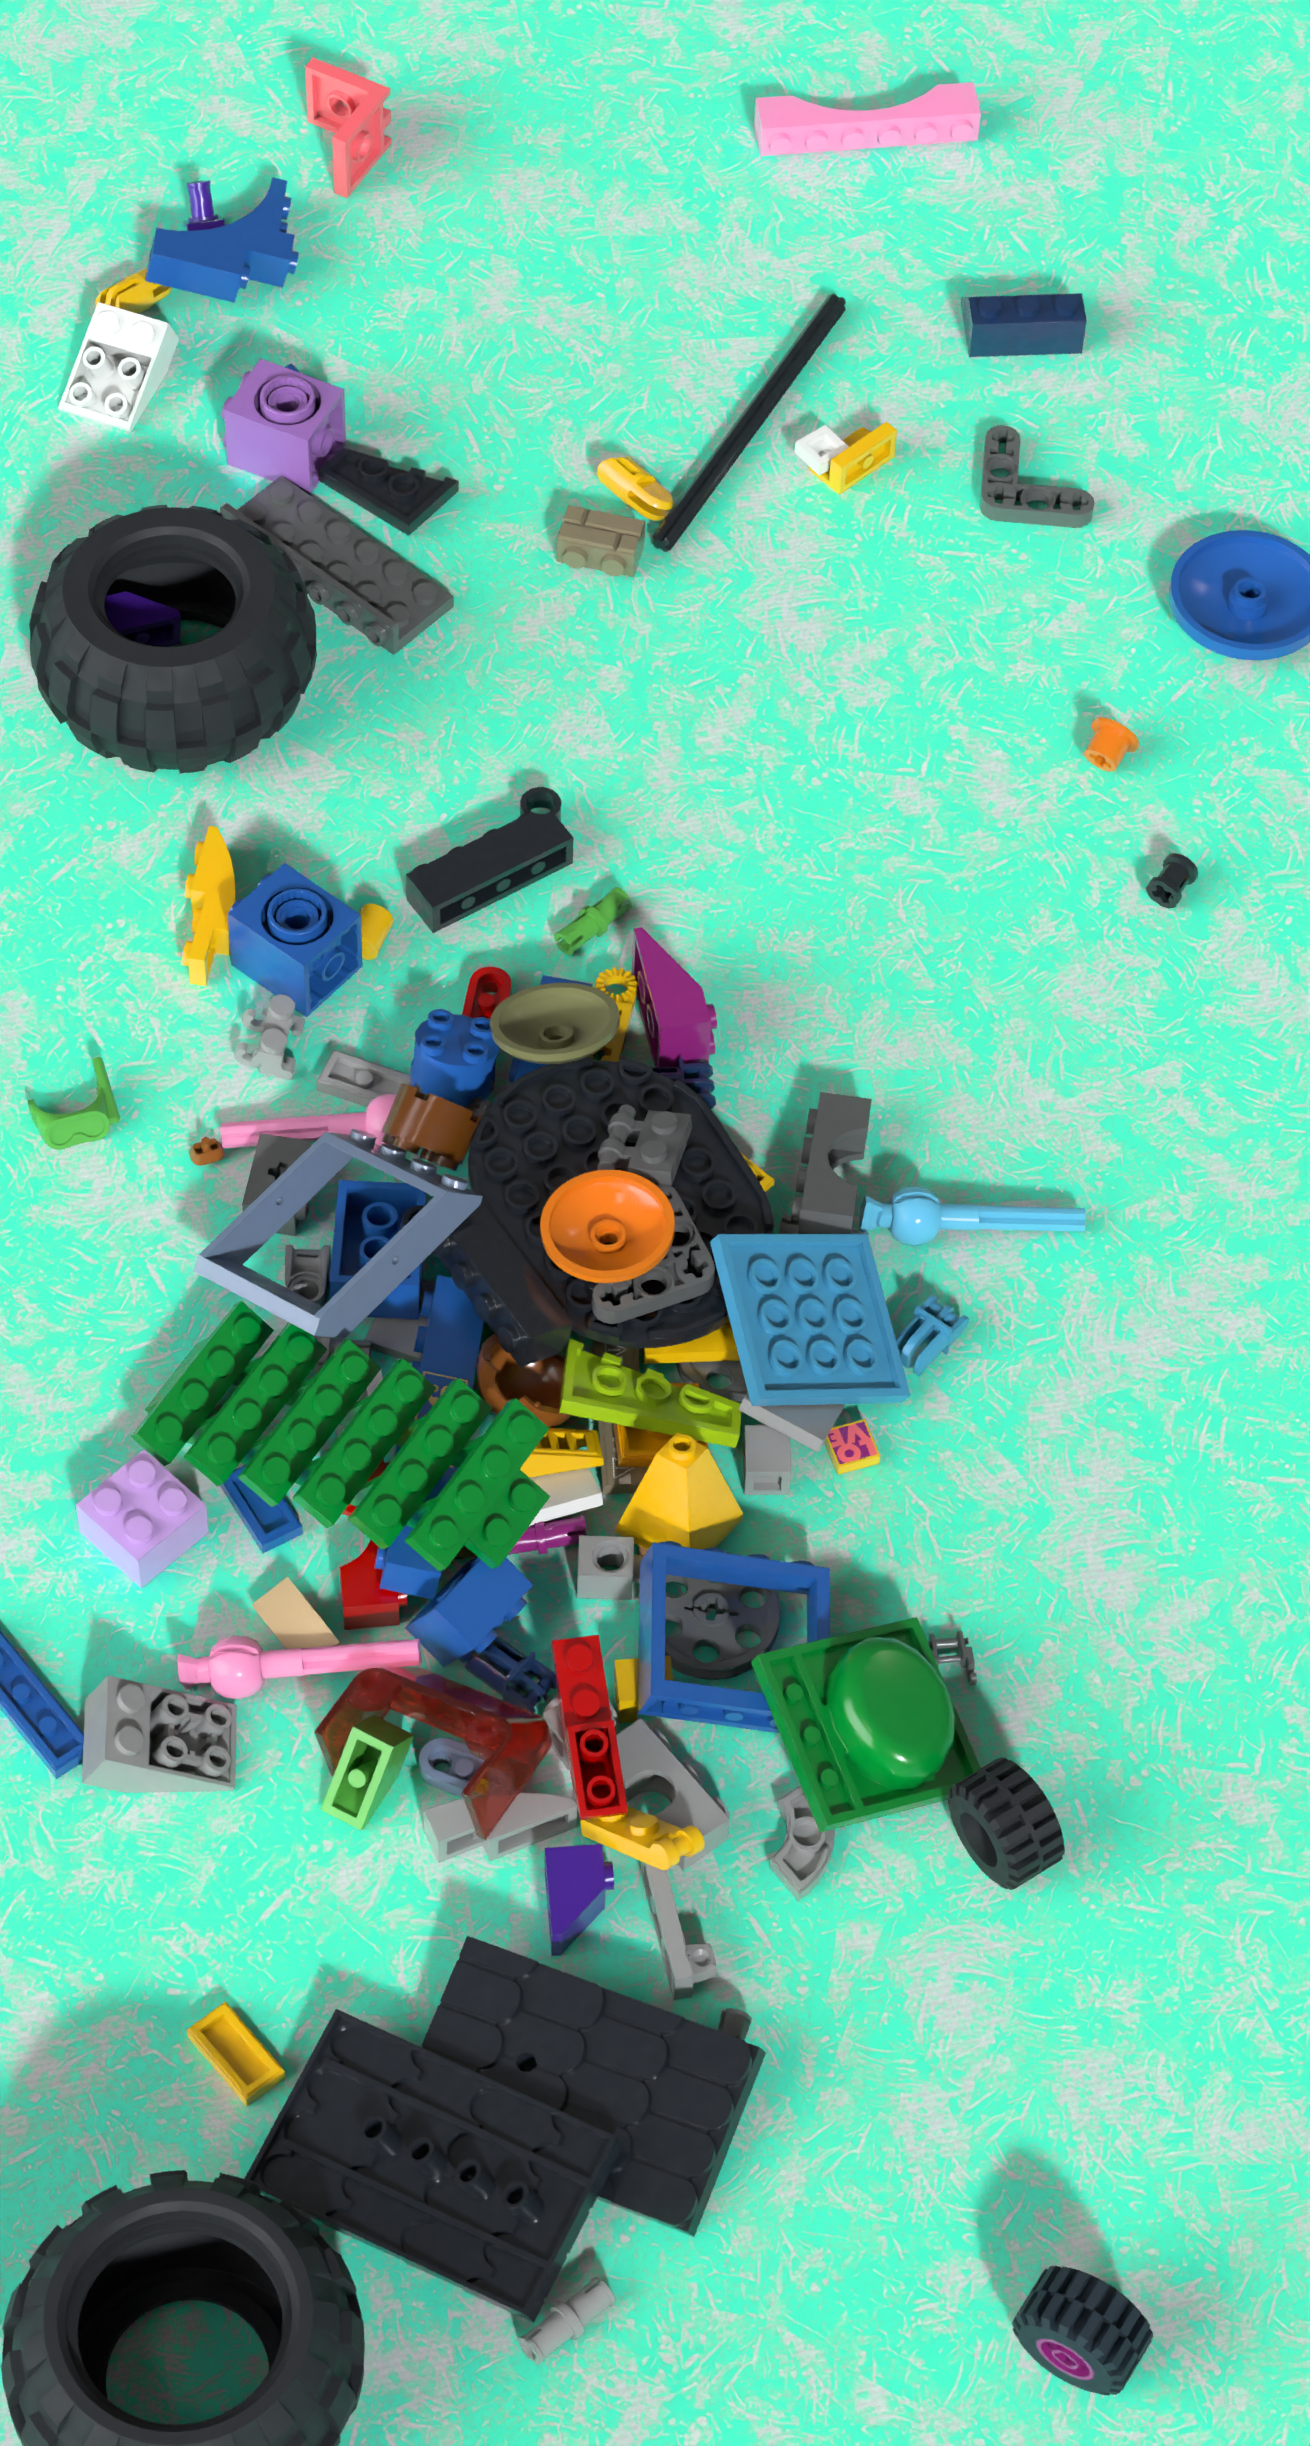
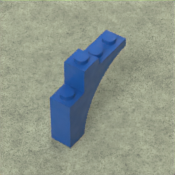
M273 177L268 193L263 201L251 213L231 224L198 231H176L156 228L145 281L235 303L238 289H246L248 279L283 288L287 273H295L299 252L292 251L295 235L286 233L288 223L281 221L282 219L287 220L291 205V198L285 196L287 181Z

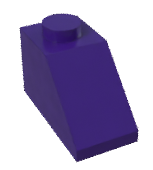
M127 591L106 595L104 605L106 616L111 625L122 636L138 643L158 647L180 644L181 615L178 610Z
M602 1844L545 1848L544 1872L551 1956L561 1955L605 1909L606 1890H614L612 1861L603 1862Z

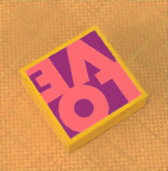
M866 1419L832 1428L824 1441L837 1475L880 1464L881 1455Z

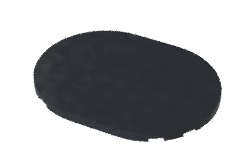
M585 1057L567 1063L548 1064L510 1083L495 1097V1102L482 1116L472 1135L468 1157L469 1187L471 1191L483 1196L482 1202L574 1322L572 1331L584 1337L615 1346L659 1348L696 1340L729 1323L730 1319L710 1241L718 1234H774V1221L764 1189L707 1103L680 1080L673 1081L653 1071L652 1066L626 1059H621L620 1062L593 1061L594 1057ZM622 1105H630L635 1109V1121H645L648 1110L691 1114L692 1130L674 1181L670 1186L674 1187L678 1192L714 1261L715 1275L713 1286L707 1293L648 1314L621 1323H604L597 1319L592 1310V1294L594 1287L598 1283L585 1281L568 1274L559 1268L548 1256L542 1243L540 1230L544 1206L550 1196L565 1182L581 1174L598 1171V1164L600 1162L598 1152L604 1140L609 1138V1122L611 1117L618 1113ZM625 1142V1146L635 1147L636 1143ZM616 1168V1170L628 1172L626 1168ZM675 1232L672 1245H684L689 1241V1238L681 1232ZM691 1257L686 1259L688 1263L687 1274L693 1273L696 1278L702 1277V1273H696L690 1264ZM648 1280L641 1285L645 1292L653 1295L660 1294L666 1289L665 1285L658 1280ZM632 1288L628 1289V1294L633 1293ZM611 1296L605 1297V1301H610L613 1306L620 1304V1301H614Z

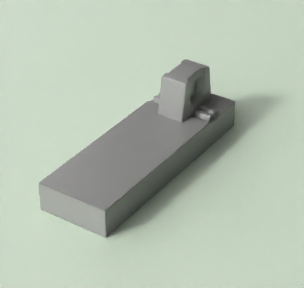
M642 1862L641 1875L673 2001L692 1997L693 1984L716 1976L717 1966L711 1944L686 1945L667 1870H660Z

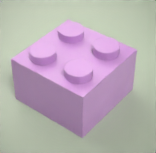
M144 1449L76 1504L80 1533L140 1588H143L209 1533L206 1504Z

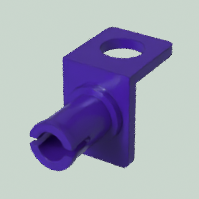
M210 180L186 183L192 215L188 220L183 221L187 231L208 230L225 226L224 219L218 216V214H214Z

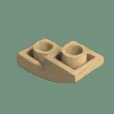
M288 1576L252 1604V1607L285 1649L342 1645Z

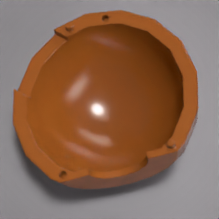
M495 1334L483 1343L477 1359V1386L482 1399L492 1407L491 1412L496 1417L506 1403L514 1398L519 1400L549 1428L563 1424L571 1416L559 1413L564 1358L557 1354L520 1368L510 1353L503 1350Z

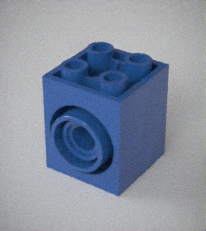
M286 863L282 864L275 872L265 875L257 888L244 899L237 900L228 912L231 965L275 996L286 995L290 997L295 1003V1010L306 1018L363 967L361 915Z

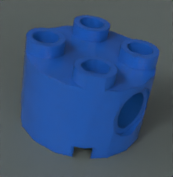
M444 1009L431 1011L428 1014V1020L422 1022L415 1031L414 1058L410 1068L411 1085L415 1087L417 1084V1086L422 1088L421 1093L423 1094L431 1093L462 1107L470 1106L472 1098L481 1096L480 1102L487 1099L494 1089L496 1057L500 1049L492 1038L490 1019L454 1015Z

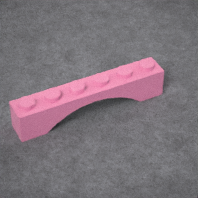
M974 82L937 85L926 94L910 102L870 111H848L827 108L806 102L793 95L756 98L754 127L760 156L977 141L981 110Z

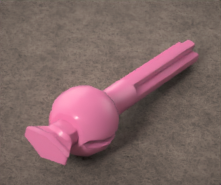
M397 1093L377 1096L370 1101L366 1112L221 1123L222 1147L226 1149L257 1146L260 1133L316 1142L325 1132L350 1135L352 1129L365 1131L376 1136L375 1143L381 1146L385 1144L381 1142L384 1135L381 1131Z
M232 1635L222 1638L215 1643L210 1650L209 1656L196 1659L178 1654L177 1663L179 1682L185 1689L200 1682H211L217 1694L225 1698L243 1699L257 1693L264 1685L265 1679L419 1666L422 1663L419 1639L263 1651L256 1640L248 1636Z

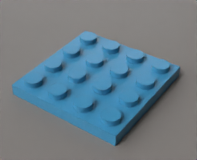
M718 1234L710 1241L751 1406L902 1403L911 1396L868 1234Z

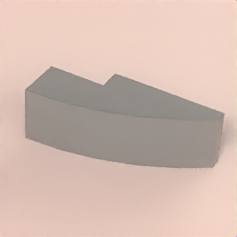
M511 1792L485 1794L453 1800L423 1810L424 1833L438 1863L483 1846L489 1861H493L577 1828V1804L574 1798L543 1793Z

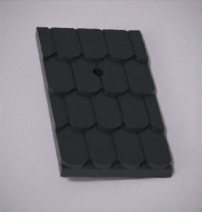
M467 1936L459 1954L460 1958L456 1961L440 2000V2006L438 2005L422 2043V2048L618 2137L624 2146L615 2164L611 2166L612 2170L597 2199L695 2237L766 2052L760 2047L749 2044L742 2039L605 1989L593 1982L540 1964L528 1957Z
M336 2009L244 2179L258 2185L260 2193L265 2197L278 2203L284 2198L308 2217L321 2222L329 2228L401 2259L406 2264L453 2284L473 2296L531 2322H535L544 2304L543 2301L545 2297L547 2298L567 2258L566 2255L570 2253L589 2215V2210L593 2207L612 2170L611 2166L615 2164L624 2144L618 2137Z

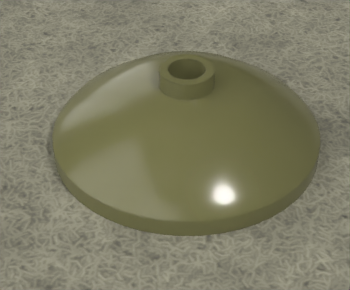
M550 983L521 990L502 1001L494 1010L490 1020L491 1035L498 1047L515 1058L537 1064H561L588 1057L602 1049L615 1036L620 1024L618 1006L609 995L594 987L576 983Z

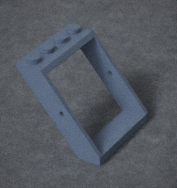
M352 1129L350 1135L325 1132L198 1255L193 1271L314 1336L346 1338L481 1204L483 1196L467 1189L469 1182L460 1177L450 1174H443V1176L437 1174L438 1167L434 1164L419 1159H412L410 1161L405 1158L407 1154L405 1150L388 1144H382L381 1146L376 1144L377 1137L368 1132ZM354 1157L434 1196L323 1307L243 1265Z

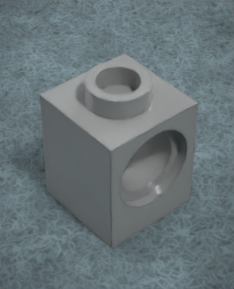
M763 1423L745 1425L743 1442L744 1495H789L791 1481L790 1437Z
M579 1535L577 1598L632 1600L633 1582L640 1583V1562L643 1559V1555H634V1537ZM613 1565L618 1567V1569L609 1571L601 1567Z

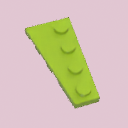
M569 1338L565 1353L559 1413L673 1436L678 1432L691 1436L694 1440L736 1448L741 1425V1411L738 1410L741 1405L740 1403L690 1384L679 1388L670 1384L664 1378V1374L651 1369H647L645 1374L622 1366V1358L605 1352L601 1358L583 1351V1343Z

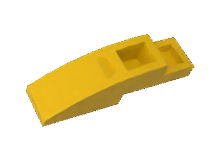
M215 826L208 827L204 842L198 841L194 856V864L197 866L195 874H188L185 885V897L191 899L192 933L195 934L193 941H186L182 963L183 966L189 967L190 984L207 986L215 954L231 956L228 912L236 902L235 875L231 857L220 831Z

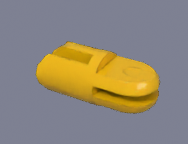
M146 268L128 275L100 292L96 298L95 307L100 302L139 314L169 295L172 287L145 281Z
M629 456L616 457L615 459L609 458L602 461L597 467V476L600 482L628 507L635 509L642 516L655 521H661L669 514V509L673 506L671 494L657 483L649 472L644 470Z

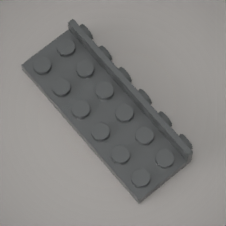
M282 475L238 510L228 503L220 508L223 518L228 520L240 519L268 535L271 544L281 554L286 552L298 570L307 589V594L316 604L324 605L335 613L343 623L349 626L352 625L366 635L371 643L383 647L393 655L454 607L453 595Z

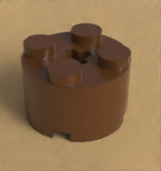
M401 1083L381 1132L384 1135L381 1142L401 1148L415 1155H418L421 1149L422 1152L419 1158L440 1167L456 1171L458 1165L463 1164L470 1147L472 1135L482 1116L474 1114L473 1111L431 1093L423 1094L417 1091L418 1088Z

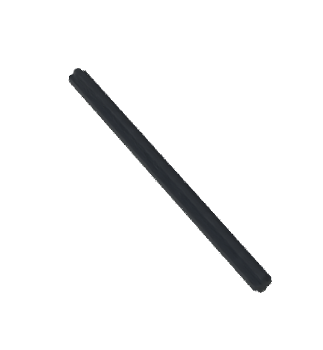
M830 294L819 307L653 534V545L656 549L660 548L664 552H668L679 540L845 311L844 305L846 304L843 297Z

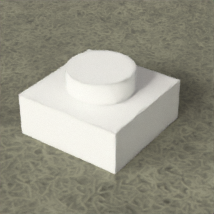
M824 425L796 441L795 454L820 476L830 470L831 459L849 446Z

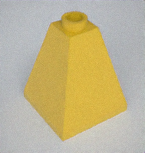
M677 1432L656 1453L617 1524L616 1533L622 1537H634V1543L646 1550L650 1548L652 1543L665 1541L677 1542L682 1547L703 1550L715 1548L743 1519V1512L709 1449L697 1443L691 1436Z

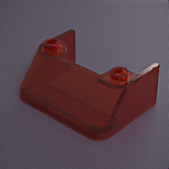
M420 1667L370 1668L360 1672L354 1677L314 1731L331 1776H334L352 1727L372 1715L384 1719L390 1709L464 1739L470 1753L477 1758L485 1760L462 1791V1796L477 1837L483 1840L488 1838L552 1745L551 1732L546 1720L542 1716Z

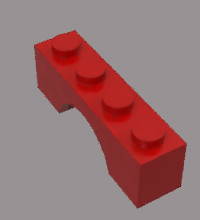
M383 1459L367 1481L381 1476L390 1462H384ZM349 1504L342 1514L350 1517L357 1507ZM370 1540L360 1556L350 1563L339 1567L344 1630L400 1625L399 1607H408L407 1594L379 1588L382 1570L374 1568L378 1546L372 1540Z

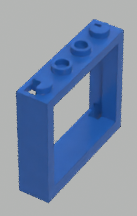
M673 1541L652 1543L640 1562L637 1714L779 1733L764 1693L665 1680L666 1575L807 1595V1643L830 1638V1568L814 1566L811 1562L801 1560L791 1563L771 1560L768 1556L762 1554L748 1556L729 1554L720 1548H706L703 1550L687 1548Z

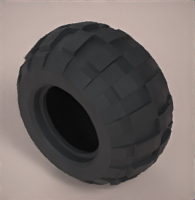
M167 505L142 507V510L125 516L115 515L90 528L88 537L76 538L52 561L47 582L41 581L29 622L31 665L37 678L38 690L60 724L66 722L77 741L105 758L120 757L123 764L128 765L129 768L153 773L157 769L179 770L180 773L204 771L207 765L220 761L231 763L251 753V751L258 748L260 739L270 738L276 731L279 732L293 716L300 701V693H305L312 678L317 656L315 612L308 599L307 589L301 576L287 553L281 554L271 544L268 535L240 519L228 520L223 518L222 513L217 512V510L198 506H191L190 508L167 507ZM127 591L178 610L181 620L204 622L220 627L222 630L204 640L183 646L158 647L138 643L122 636L111 625L104 609L106 595Z
M185 2170L150 2174L151 2185L136 2188L125 2193L115 2185L84 2202L81 2207L82 2215L63 2229L57 2225L30 2258V2269L23 2282L13 2291L6 2310L3 2324L4 2342L1 2364L3 2387L10 2416L23 2446H338L340 2444V2435L350 2415L357 2407L364 2377V2322L356 2295V2286L342 2256L332 2249L319 2234V2226L284 2198L278 2203L261 2195L260 2188L255 2183L220 2173L219 2178L215 2177L214 2182L188 2181ZM188 2300L210 2302L223 2306L243 2318L254 2329L264 2346L268 2358L269 2373L256 2390L243 2402L217 2417L191 2424H161L137 2418L108 2400L106 2374L109 2359L116 2343L132 2323L159 2306Z

